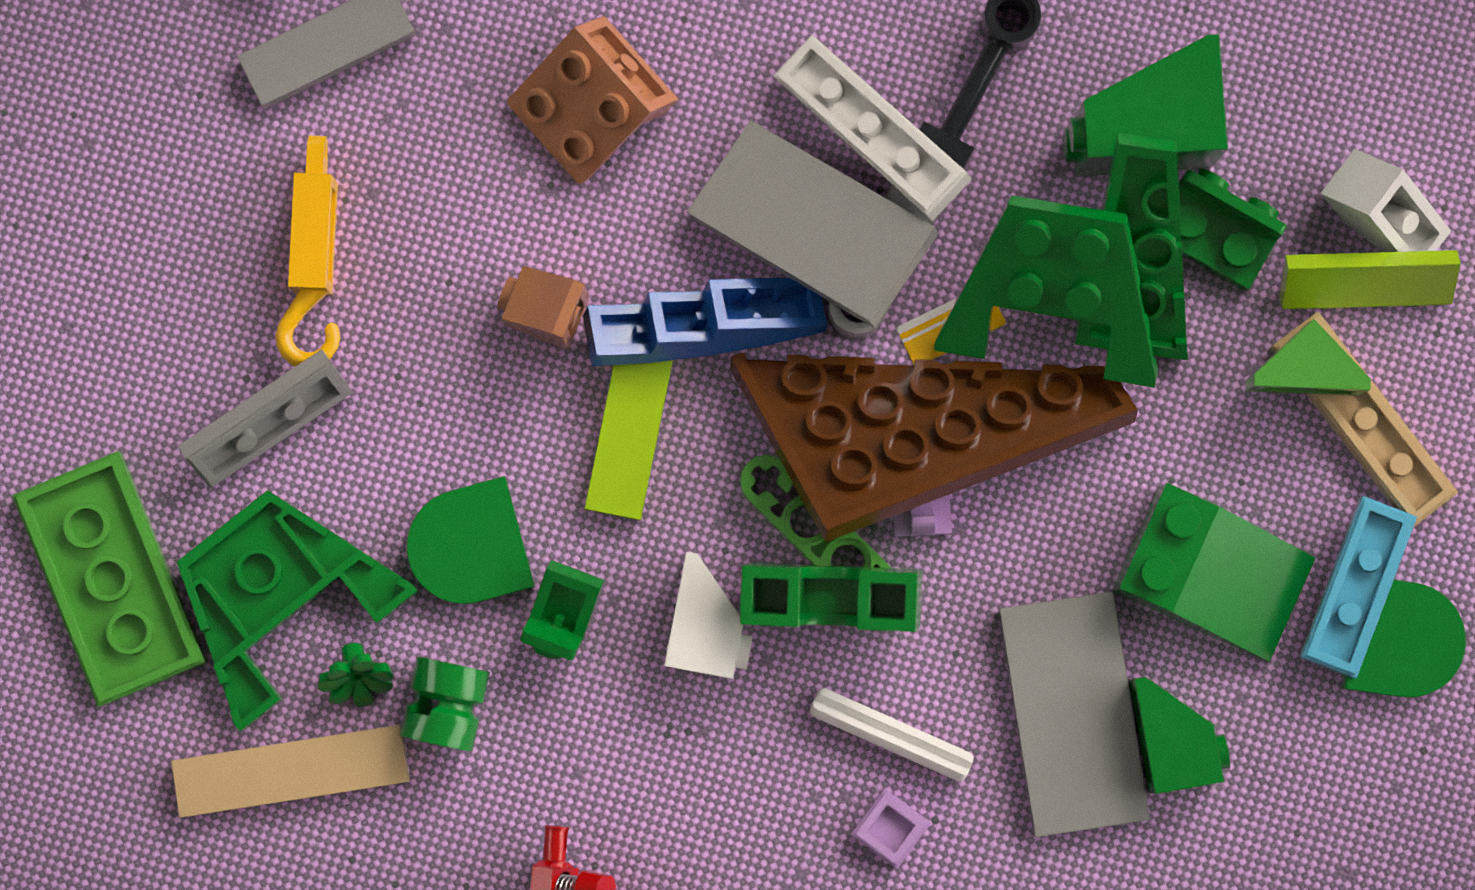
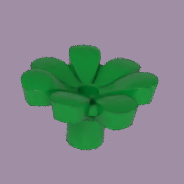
M349 643L341 648L342 662L338 661L331 664L329 671L321 673L318 679V690L329 692V703L342 704L349 700L350 696H353L354 704L357 707L371 705L374 701L371 691L387 693L393 688L392 679L394 675L389 664L373 663L370 654L364 653L363 645Z

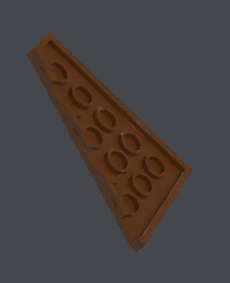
M739 353L730 357V370L825 542L1135 423L1138 412L1137 407L1121 382L1104 379L1105 366L1083 365L1079 368H1067L1061 364H1042L1041 370L1002 369V362L954 361L953 363L944 364L935 360L915 359L913 366L875 364V358L827 356L822 359H814L807 355L787 354V361L746 359V353Z

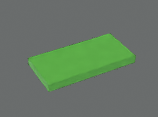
M114 452L12 495L98 707L106 706L208 663L122 452Z

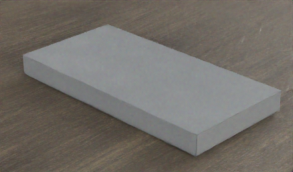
M752 120L749 121L687 210L692 220L873 328L878 324L939 234L935 226Z
M1113 591L998 609L1034 837L1150 820Z

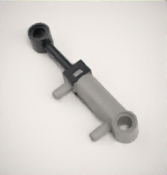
M988 0L980 23L981 35L986 44L940 129L925 121L919 129L963 169H965L974 147L960 139L1005 54L1020 52L1027 48L1034 39L1041 21V7L1037 0ZM1003 9L1016 10L1023 16L1025 28L1018 32L1004 31L996 21V14ZM892 184L890 185L885 195L886 199L934 226L939 215L931 221ZM829 302L828 318L833 330L841 337L853 341L864 340L875 334L879 329L891 305L875 328L865 322H850L844 317L841 308Z

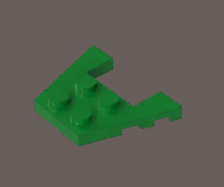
M1011 195L969 278L964 283L951 312L938 332L934 351L985 359L989 343L993 306L1111 326L1104 379L1155 388L1158 366L1156 358L1153 357L1150 342L1151 331L1147 313L1144 312L1139 287L1140 277L1127 214Z
M268 490L177 561L200 630L204 633L214 661L213 666L217 678L223 687L231 709L230 714L233 723L239 732L246 730L283 700L279 692L249 656L248 651L339 578L343 580L378 624L419 592L412 583Z

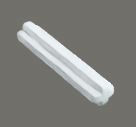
M821 688L810 707V714L813 717L956 781H963L972 766L974 756L970 752L829 689Z

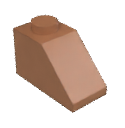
M523 266L518 279L512 276L508 277L500 294L497 308L504 310L502 321L505 326L569 351L590 298L586 286L582 282Z

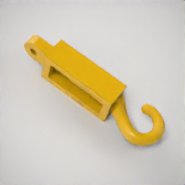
M309 135L307 141L306 173L294 172L288 287L297 295L279 321L275 333L276 346L281 357L294 367L321 349L331 359L338 350L340 342L339 327L335 323H328L325 326V343L316 351H301L293 342L294 330L305 314L326 295H332L338 182L332 174H327V136Z

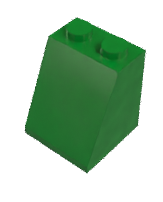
M1219 34L1206 35L1085 99L1076 115L1070 117L1069 128H1064L1063 132L1065 161H1075L1076 177L1109 175L1117 133L1176 141L1178 171L1211 169L1228 150Z

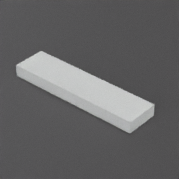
M813 35L773 75L785 89L931 221L972 180L962 167Z

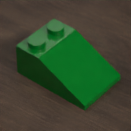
M1165 483L1159 486L1155 492L1112 591L1266 662H1270L1316 558L1216 504L1172 484Z

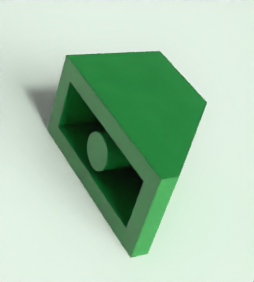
M1147 677L1128 679L1148 793L1159 794L1223 783L1222 769L1230 768L1229 750L1224 734L1216 735L1214 724Z

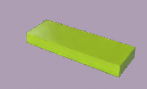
M1458 251L1285 255L1279 294L1282 309L1452 305L1461 266Z
M673 360L613 365L585 510L638 521L642 520Z

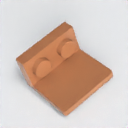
M602 16L574 27L509 97L507 104L578 184H582L593 176L640 125L664 115L679 99L609 20Z

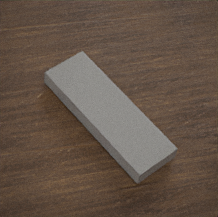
M351 0L237 55L261 106L265 110L417 35L400 0Z
M321 349L179 444L178 447L187 462L204 482L212 488L353 392L343 376Z

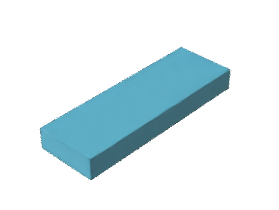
M1365 496L1359 498L1299 658L1350 678H1357L1417 516Z

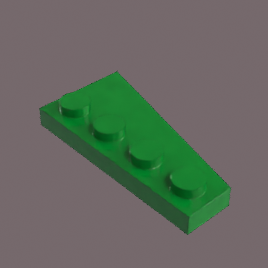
M1117 133L1101 210L1127 214L1140 277L1139 287L1144 312L1147 313L1151 331L1150 342L1153 356L1188 361L1176 141ZM1077 320L1075 344L1108 349L1111 326Z

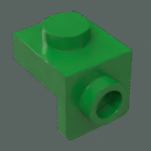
M551 560L544 573L530 617L520 636V641L532 646L534 651L544 657L574 660L585 638L605 580Z

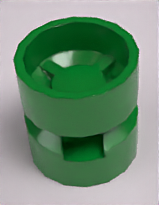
M417 656L410 688L417 694L416 701L406 704L399 736L440 746L473 751L479 725V719L472 713L473 707L484 702L490 672Z

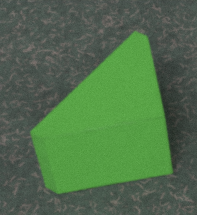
M1315 319L1305 324L1245 381V392L1360 396L1371 390V378Z

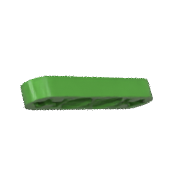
M762 455L753 458L746 464L740 479L743 495L812 565L831 566L833 552L840 546L849 545L857 548L863 555V567L891 568L855 531L825 542L821 533L811 538H803L796 535L791 529L790 517L795 509L805 505L801 497L798 496L790 501L783 510L781 517L778 518L770 508L777 506L779 501L768 491L762 492L759 496L752 491L756 483L752 472L759 468L766 473L775 468L780 473L776 480L777 486L786 495L789 494L794 484L780 459L775 456Z

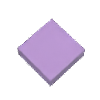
M883 788L850 835L898 869L931 822L886 788Z

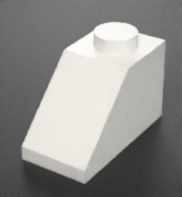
M1357 149L1351 152L1320 193L1346 225L1382 252L1437 251L1451 232L1403 169Z
M686 552L664 666L733 679L735 668L747 670L753 636L742 634L743 625H740V615L697 553Z

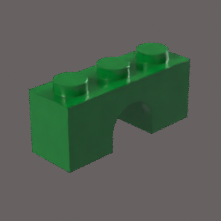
M749 562L742 565L740 625L785 627L838 625L857 627V630L917 632L920 628L922 569Z

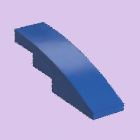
M791 278L709 279L703 291L648 292L643 304L588 305L583 315L591 366L654 363L711 356L825 332L828 327L822 297Z

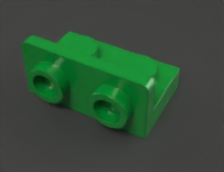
M1187 169L1179 179L1182 256L1247 292L1276 241L1285 232L1287 225L1277 219L1279 212L1270 204L1255 197H1249L1246 202L1227 191L1230 184L1219 175L1206 169H1200L1198 173Z

